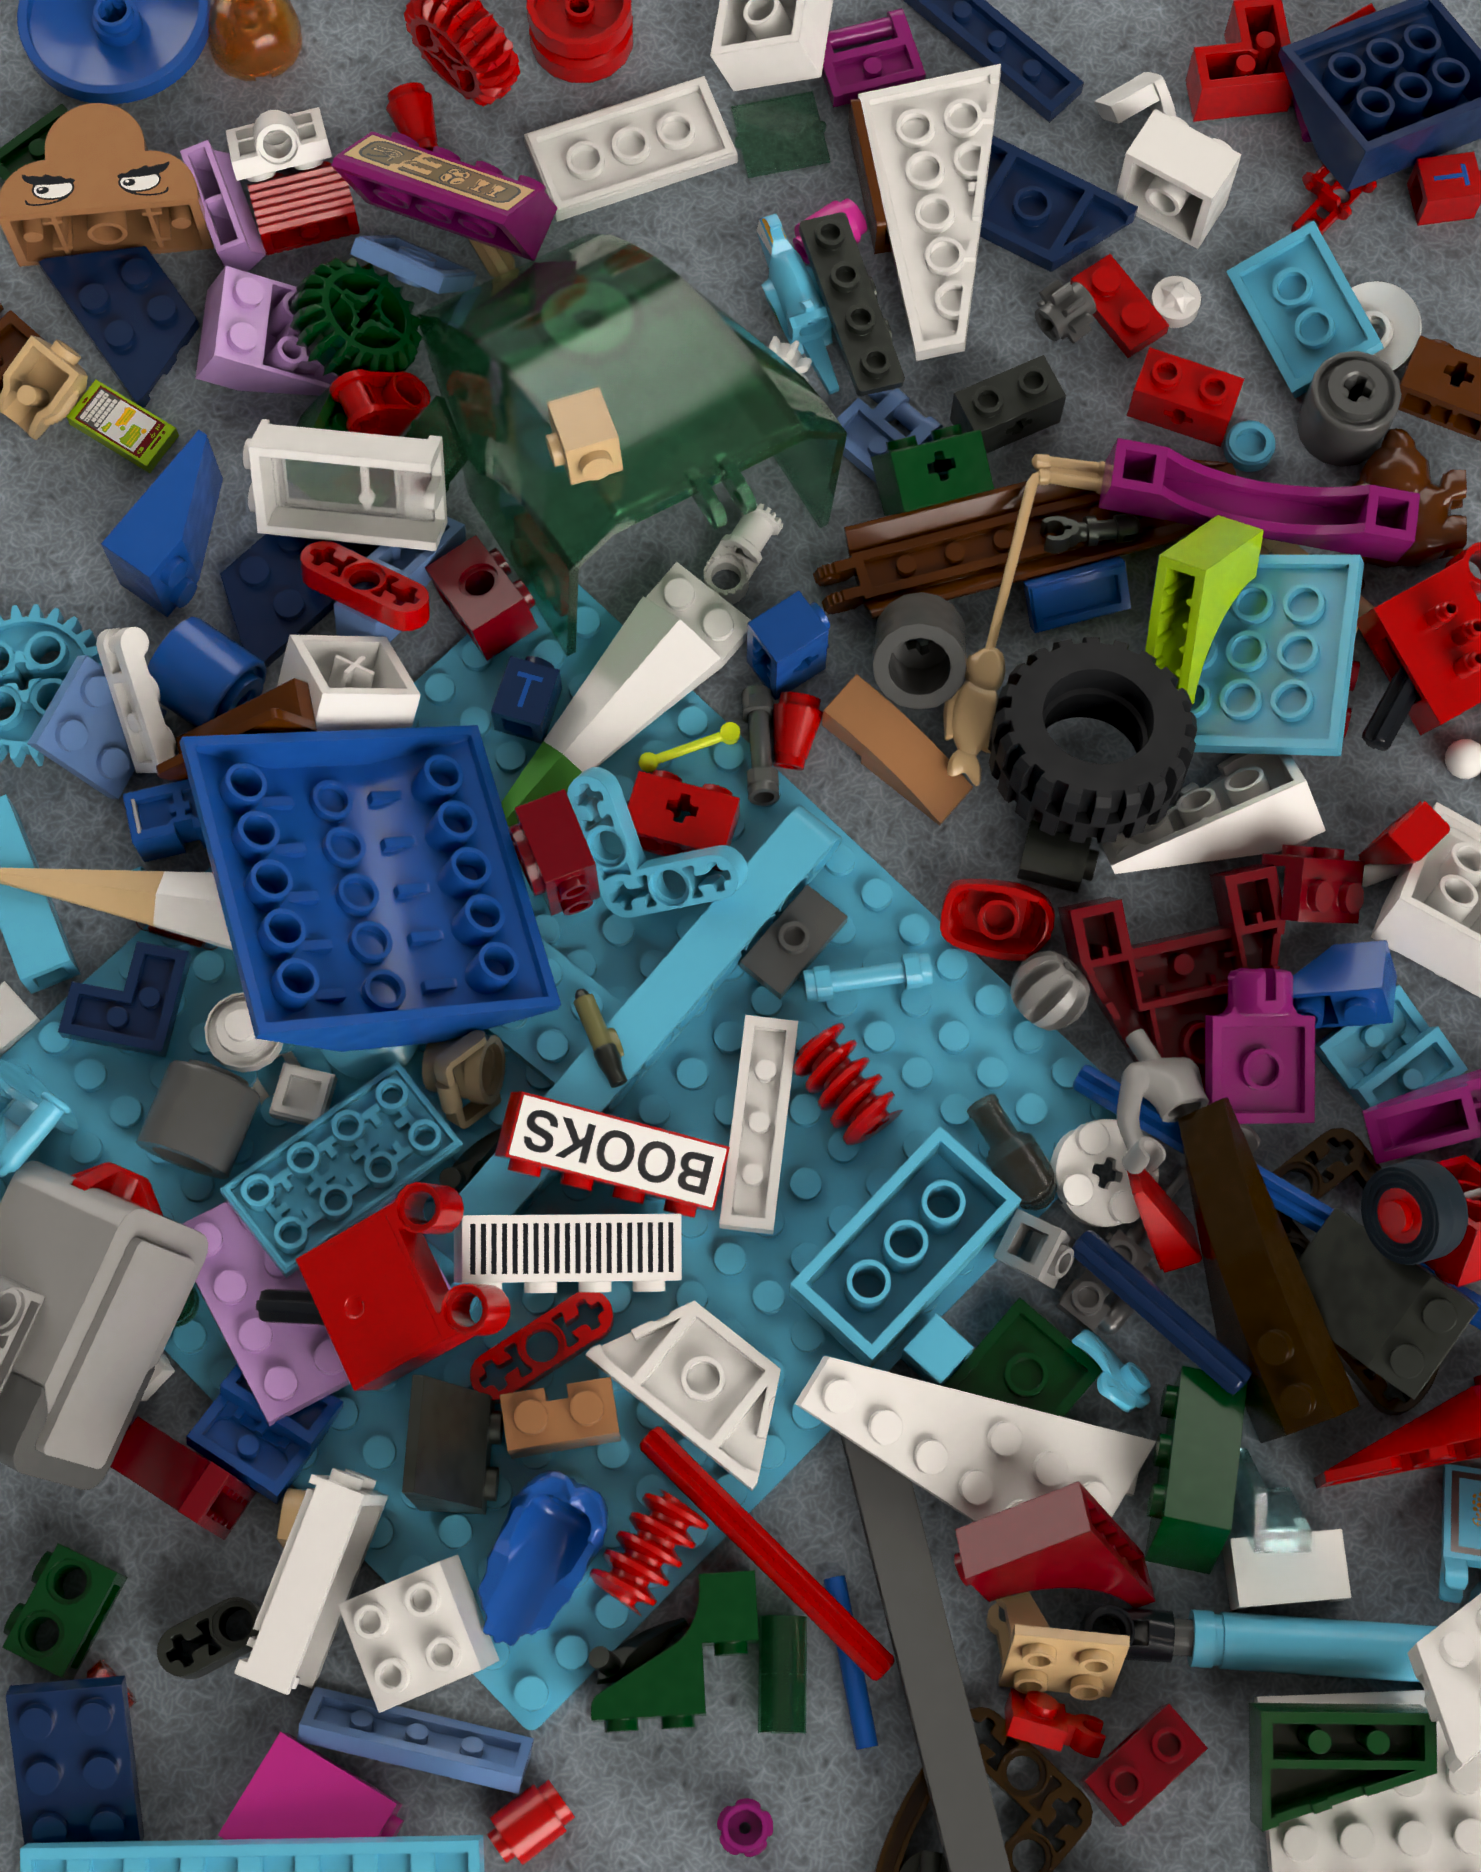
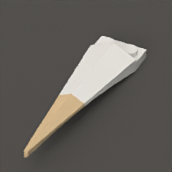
M0 868V884L123 917L233 951L213 872Z

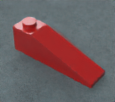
M1481 1375L1473 1377L1475 1386L1466 1389L1314 1477L1316 1489L1481 1458Z

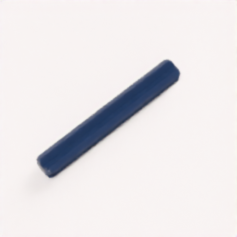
M1088 1230L1075 1241L1072 1247L1074 1257L1230 1394H1235L1244 1387L1252 1375L1251 1368L1098 1234Z

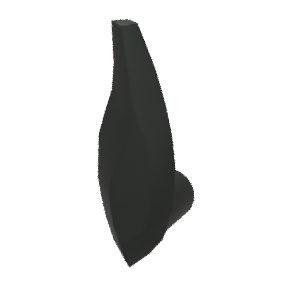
M501 1128L474 1143L459 1157L452 1167L444 1169L439 1176L440 1184L448 1185L460 1193L496 1152Z
M683 1617L649 1628L630 1638L613 1651L603 1646H597L592 1649L588 1659L590 1665L598 1670L597 1685L620 1680L653 1659L668 1640L689 1626L686 1619Z

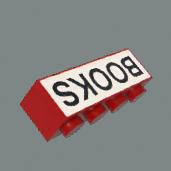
M518 1091L511 1092L494 1156L509 1159L507 1170L539 1178L542 1168L562 1173L560 1184L592 1191L594 1182L614 1187L611 1196L613 1198L643 1205L645 1196L665 1200L663 1211L695 1218L697 1209L710 1211L715 1209L730 1147Z

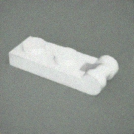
M138 627L105 629L97 637V651L136 773H157L156 765L175 756L176 742L172 731L165 724L159 705L160 690L155 679L149 674L144 658L149 647L148 636L146 632Z

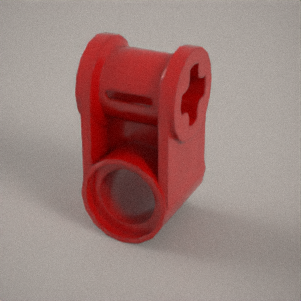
M364 369L352 370L339 376L329 388L332 399L341 404L348 418L346 422L348 432L400 437L430 404L431 399L425 384L413 374L403 371L393 373L371 372Z

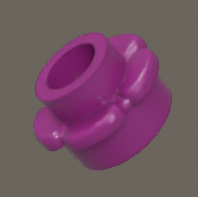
M749 1798L739 1799L734 1806H726L719 1814L717 1827L721 1830L720 1843L730 1854L738 1855L739 1853H744L746 1857H753L759 1855L767 1847L766 1840L773 1834V1820L769 1812L760 1809L759 1802ZM743 1822L750 1824L751 1829L747 1834H743L739 1830V1826Z

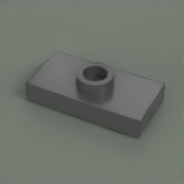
M806 885L740 961V968L781 999L802 975V970H806L847 923L848 916L810 886Z

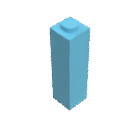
M6 794L0 796V868H39L17 809ZM0 884V929L19 979L28 991L33 994L80 975V970L52 898Z

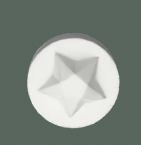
M1170 276L1156 284L1150 302L1169 324L1170 328H1180L1190 324L1197 316L1201 303V294L1198 287L1191 280L1181 276Z

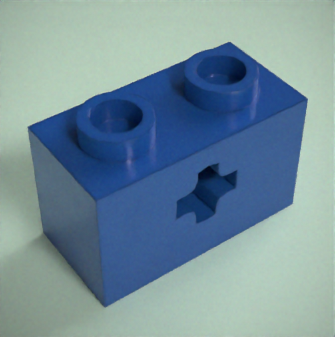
M800 591L795 592L747 623V663L764 686L770 688L775 701L780 698L782 692H790L826 669L830 622L823 609L816 602L809 604Z

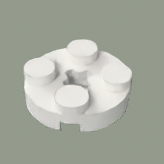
M1098 1119L1081 1124L1060 1139L1051 1157L1049 1177L1052 1188H1056L1057 1195L1063 1203L1060 1205L1073 1219L1089 1226L1113 1227L1135 1222L1140 1217L1132 1194L1127 1170H1125L1122 1164V1159L1128 1151L1120 1134L1117 1120ZM1106 1159L1112 1162V1169L1116 1171V1177L1114 1182H1108L1104 1189L1098 1186L1099 1176L1093 1174L1092 1170L1095 1164H1104ZM1157 1168L1154 1172L1147 1171L1158 1183L1159 1169Z

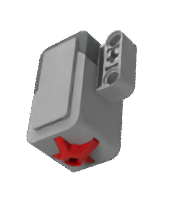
M29 1161L24 1163L15 1172L0 1202V1463L21 1474L81 1490L94 1488L107 1474L154 1373L155 1365L160 1360L208 1253V1242L204 1234L163 1216L148 1178L112 1162L101 1163L70 1175L39 1161Z

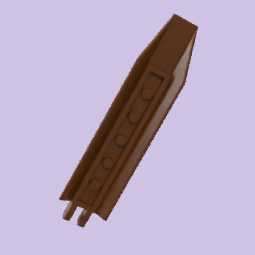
M1190 459L1206 467L1237 476L1234 466L1230 462ZM1027 481L844 527L849 558L822 565L817 568L813 576L815 583L819 587L844 582L855 576L857 586L840 592L836 591L826 596L821 601L824 612L826 611L828 615L853 610L863 604L871 618L876 619L889 603L905 594L925 592L941 596L945 600H950L1000 587ZM1055 484L1038 485L1012 583L1164 545L1192 533L1199 526L1134 515L1141 523L1139 535L1134 541L1116 543L1114 539L1099 541L1098 546L1086 547L1084 542H1080L1066 551L1049 553L1044 551L1046 537L1048 535H1059L1055 533H1048L1044 536L1039 534L1042 520L1045 518L1062 516L1082 522L1083 517L1096 516L1098 521L1113 519L1114 515L1128 513L1099 508L1101 494H1097L1096 491Z

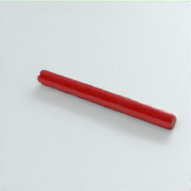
M657 1426L653 1428L640 1442L641 1451L872 1680L877 1681L881 1679L895 1662L893 1655L662 1427Z

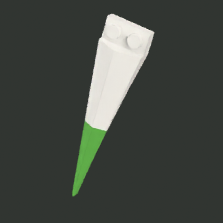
M676 562L646 597L643 596L502 800L501 804L508 827L517 824L515 807L565 789L567 793L571 782L583 771L601 765L649 724L721 669L746 641L747 623L751 619Z

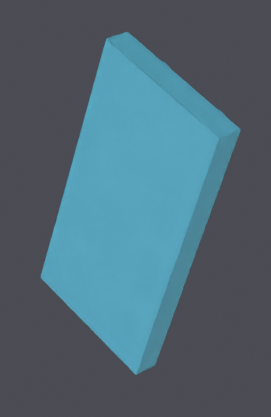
M397 1061L222 1186L220 1192L285 1278H287L299 1269L296 1258L382 1209L397 1198L399 1192L406 1185L420 1181L461 1151L463 1143Z

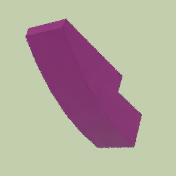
M1481 1069L1413 1090L1361 1111L1374 1162L1380 1164L1480 1138Z

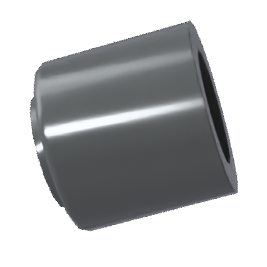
M1360 351L1341 352L1325 360L1313 375L1297 420L1299 438L1307 451L1323 463L1339 467L1358 465L1368 460L1381 447L1382 441L1397 414L1402 395L1398 377L1387 363L1375 355Z
M925 592L905 594L889 603L878 617L873 648L875 682L887 698L899 706L916 710L933 708L951 699L962 686L967 669L964 620L955 606L941 596ZM910 639H928V644L920 646V643L917 640Z
M190 1059L188 1062L175 1060L169 1063L136 1143L147 1152L179 1167L213 1178L227 1179L260 1102V1096L254 1089L249 1087L246 1080L226 1069L199 1060Z

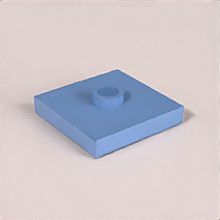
M395 235L356 237L350 252L351 255L395 274L394 278L405 284L418 288L424 287L437 294L470 291L477 274H474L475 271Z

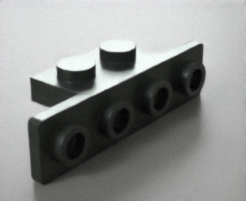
M840 212L801 221L799 233L856 394L858 396H865L902 387L905 376L892 343L891 328L888 320L883 318L877 301L875 283L872 277L868 276L847 215Z

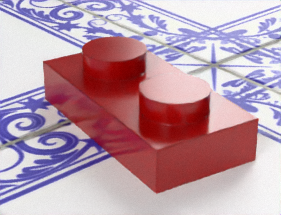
M1111 254L1071 278V284L1078 282L1089 291L1096 304V312L1093 314V317L1127 358H1130L1167 334L1169 324Z

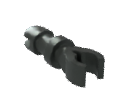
M1132 514L1114 515L1113 519L1098 521L1096 516L1083 517L1082 522L1062 516H1051L1042 520L1039 534L1043 536L1048 533L1058 534L1059 536L1048 535L1046 537L1044 551L1059 553L1076 546L1080 542H1084L1086 547L1098 546L1099 541L1114 539L1116 543L1134 541L1139 535L1141 523Z

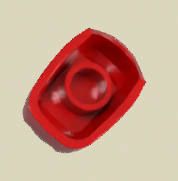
M960 879L953 881L946 891L941 909L940 931L947 942L968 952L999 960L1024 961L1033 954H1036L1050 939L1054 928L1055 910L1047 896L1039 890L1018 882L997 879Z

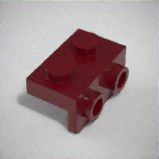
M1283 844L1282 854L1262 853L1261 864L1285 866L1280 920L1358 924L1360 909L1364 902L1362 883L1365 861L1344 859L1345 849Z

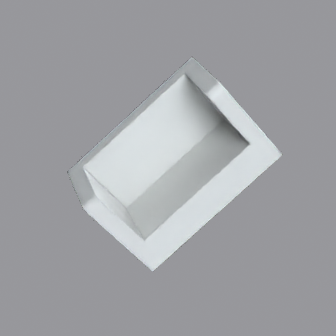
M1342 1529L1231 1538L1225 1542L1222 1548L1230 1611L1244 1610L1248 1607L1325 1600L1341 1602L1351 1598Z

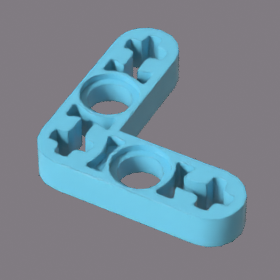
M591 767L583 771L569 785L567 796L595 861L601 896L607 908L615 915L632 918L723 900L732 896L746 881L748 875L746 860L735 848L727 845H718L646 860L621 786L616 777L608 770L601 767ZM590 787L592 791H600L603 798L598 801L594 796L588 797L585 790ZM608 814L610 815L600 820L599 822H596L594 819L598 815H600V818H603ZM602 831L613 832L620 838L623 846L622 854H612L604 849L600 840ZM716 864L720 870H728L730 873V877L726 881L721 874L707 876L701 881V875L708 873ZM665 870L676 871L683 877L686 883V891L684 893H675L666 887L663 881ZM646 882L648 883V888L642 890L634 899L630 893H622L620 886L623 884L627 889L642 887Z

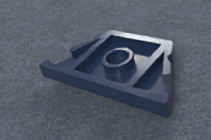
M993 135L980 237L1052 272L1134 221L1138 206Z
M146 246L44 258L39 261L43 273L130 398L142 408L146 407L150 401L149 394L162 374L167 375L177 361L179 350L183 346L188 345L200 327L196 316Z
M265 534L220 573L242 647L263 660L266 668L286 651L289 635H305L334 609L336 600L308 587L303 582L300 560L301 552L306 546L315 542L330 540ZM330 541L366 558L380 546Z

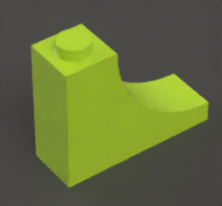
M1220 515L1215 516L1161 553L1158 559L1145 652L1157 659L1155 665L1158 668L1163 669L1166 666L1179 679L1176 689L1184 688L1192 704L1195 701L1196 690L1207 653L1224 616L1243 588L1256 577L1264 532L1263 529Z

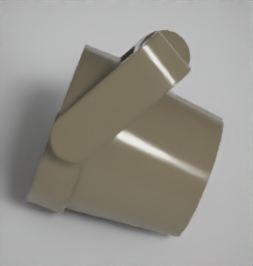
M474 1030L464 1037L427 1044L422 1060L423 1083L428 1091L438 1093L442 1111L445 1113L448 1121L462 1129H466L501 1103L500 1091L505 1075V1052L502 1041L497 1035L485 1034L482 1030ZM461 1098L469 1099L471 1102L463 1107Z

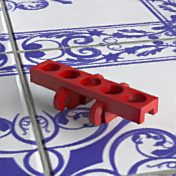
M1324 164L1315 174L1306 172L1302 177L1303 184L1308 191L1314 193L1318 198L1292 225L1291 231L1294 232L1300 229L1307 221L1314 220L1319 225L1318 228L1323 235L1337 219L1346 220L1352 214L1350 205L1362 192L1372 193L1377 187V182L1373 181L1348 191L1350 199L1345 203H1341V198L1333 191L1343 189L1338 181L1330 186L1323 180L1330 173ZM1320 207H1323L1330 213L1325 219L1317 214V210Z

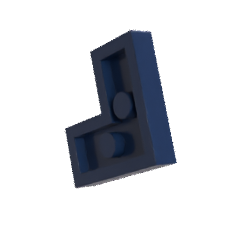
M137 941L124 991L71 982L58 1033L63 1038L166 1058L192 960L191 954L185 950Z

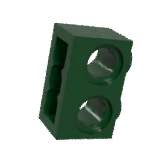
M58 1543L53 1553L47 1551L36 1565L31 1579L36 1585L26 1604L19 1603L11 1612L4 1627V1634L8 1635L2 1648L61 1678L74 1680L128 1577ZM83 1569L87 1576L86 1588L78 1597L68 1599L63 1592L64 1579L71 1571ZM54 1620L59 1628L58 1641L51 1649L41 1651L36 1645V1632L41 1624Z

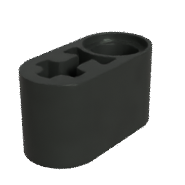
M232 1597L169 1628L162 1635L157 1646V1657L160 1665L166 1672L184 1679H197L249 1653L253 1648L246 1644L249 1637L258 1636L259 1631L253 1629L261 1608L244 1598ZM247 1610L252 1617V1629L244 1639L232 1641L226 1633V1622L234 1612ZM209 1625L212 1638L221 1646L222 1650L217 1652L216 1647L206 1644L192 1653L193 1664L190 1665L189 1663L176 1660L175 1656L183 1651L181 1644L183 1639L197 1644L211 1638L210 1634L205 1630V1627Z

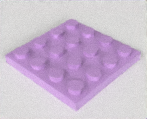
M395 1198L394 1200H392L390 1203H388L386 1206H388V1205H390L391 1203L395 1202L396 1198ZM227 1201L182 1223L201 1232L207 1238L208 1253L195 1283L269 1426L351 1384L325 1325L263 1322L259 1318V1312L256 1310V1301L259 1300L261 1291L265 1289L309 1291L300 1269L285 1278ZM439 1267V1270L444 1278V1281L448 1289L450 1290L451 1287L448 1281L446 1280L441 1268Z

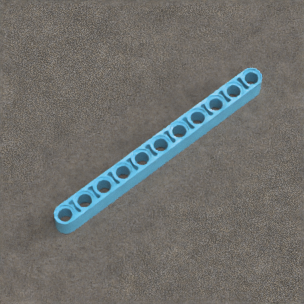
M801 805L795 808L747 862L748 875L746 881L732 896L723 900L713 901L606 1024L607 1028L615 1029L624 1051V1056L621 1057L622 1067L628 1081L619 1087L611 1088L606 1075L598 1066L593 1048L589 1044L544 1097L610 1115L739 966L740 961L803 888L825 866L838 849L842 837ZM494 1153L459 1193L464 1205L463 1215H524L559 1173L542 1168L540 1177L537 1178L507 1170L510 1160L494 1156ZM454 1230L444 1235L427 1234L426 1240L454 1263Z

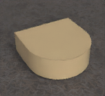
M293 1488L286 1490L276 1538L283 1549L307 1490Z

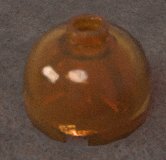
M214 0L209 14V37L207 44L215 64L229 76L243 81H256L255 77H264L270 74L273 78L284 73L295 63L302 49V27L290 0Z

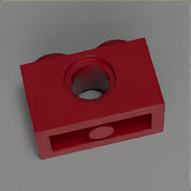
M476 535L425 567L440 598L487 661L538 628L530 611V608L536 605L530 591L521 579L513 583L511 582L508 575L512 574V571L500 551L496 547L488 551Z
M1168 1703L1159 1706L1077 1783L1115 1827H1124L1200 1757L1208 1747Z

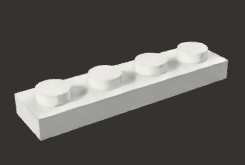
M745 1015L729 1142L730 1149L727 1158L719 1228L773 1235L798 1021Z

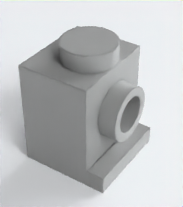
M1017 1208L993 1257L1023 1275L1054 1289L1059 1278L1065 1276L1071 1268L1074 1260V1250L1072 1247L1076 1239L1068 1235L1063 1229ZM1029 1229L1034 1232L1021 1258L1016 1255Z

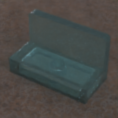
M1240 1448L1234 1509L1253 1552H1311L1312 1530L1290 1487L1266 1488L1248 1449Z

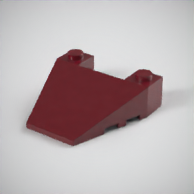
M1255 864L1209 874L1219 926L1133 945L1130 943L1122 899L1104 897L1058 907L1068 959L1085 975L1092 997L1134 1062H1138L1125 1039L1133 1031L1143 1029L1161 1058L1185 1057L1191 1059L1199 1067L1205 1092V1015L1224 1013L1228 1005V975L1230 971L1240 968L1280 969L1278 957L1281 935H1284L1286 920H1280L1282 894L1276 865Z

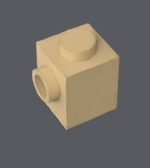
M600 387L547 402L552 429L551 434L545 435L547 448L554 467L564 465L571 486L588 480H600L609 474L623 470L619 436Z

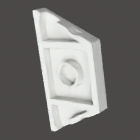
M695 1300L671 1311L669 1315L661 1319L649 1321L631 1329V1332L602 1346L600 1344L596 1345L585 1354L589 1361L748 1489L753 1491L757 1486L781 1369Z
M1481 1593L1418 1641L1407 1653L1416 1679L1420 1681L1424 1688V1702L1431 1722H1440L1449 1747V1751L1444 1755L1447 1767L1453 1774L1481 1752Z

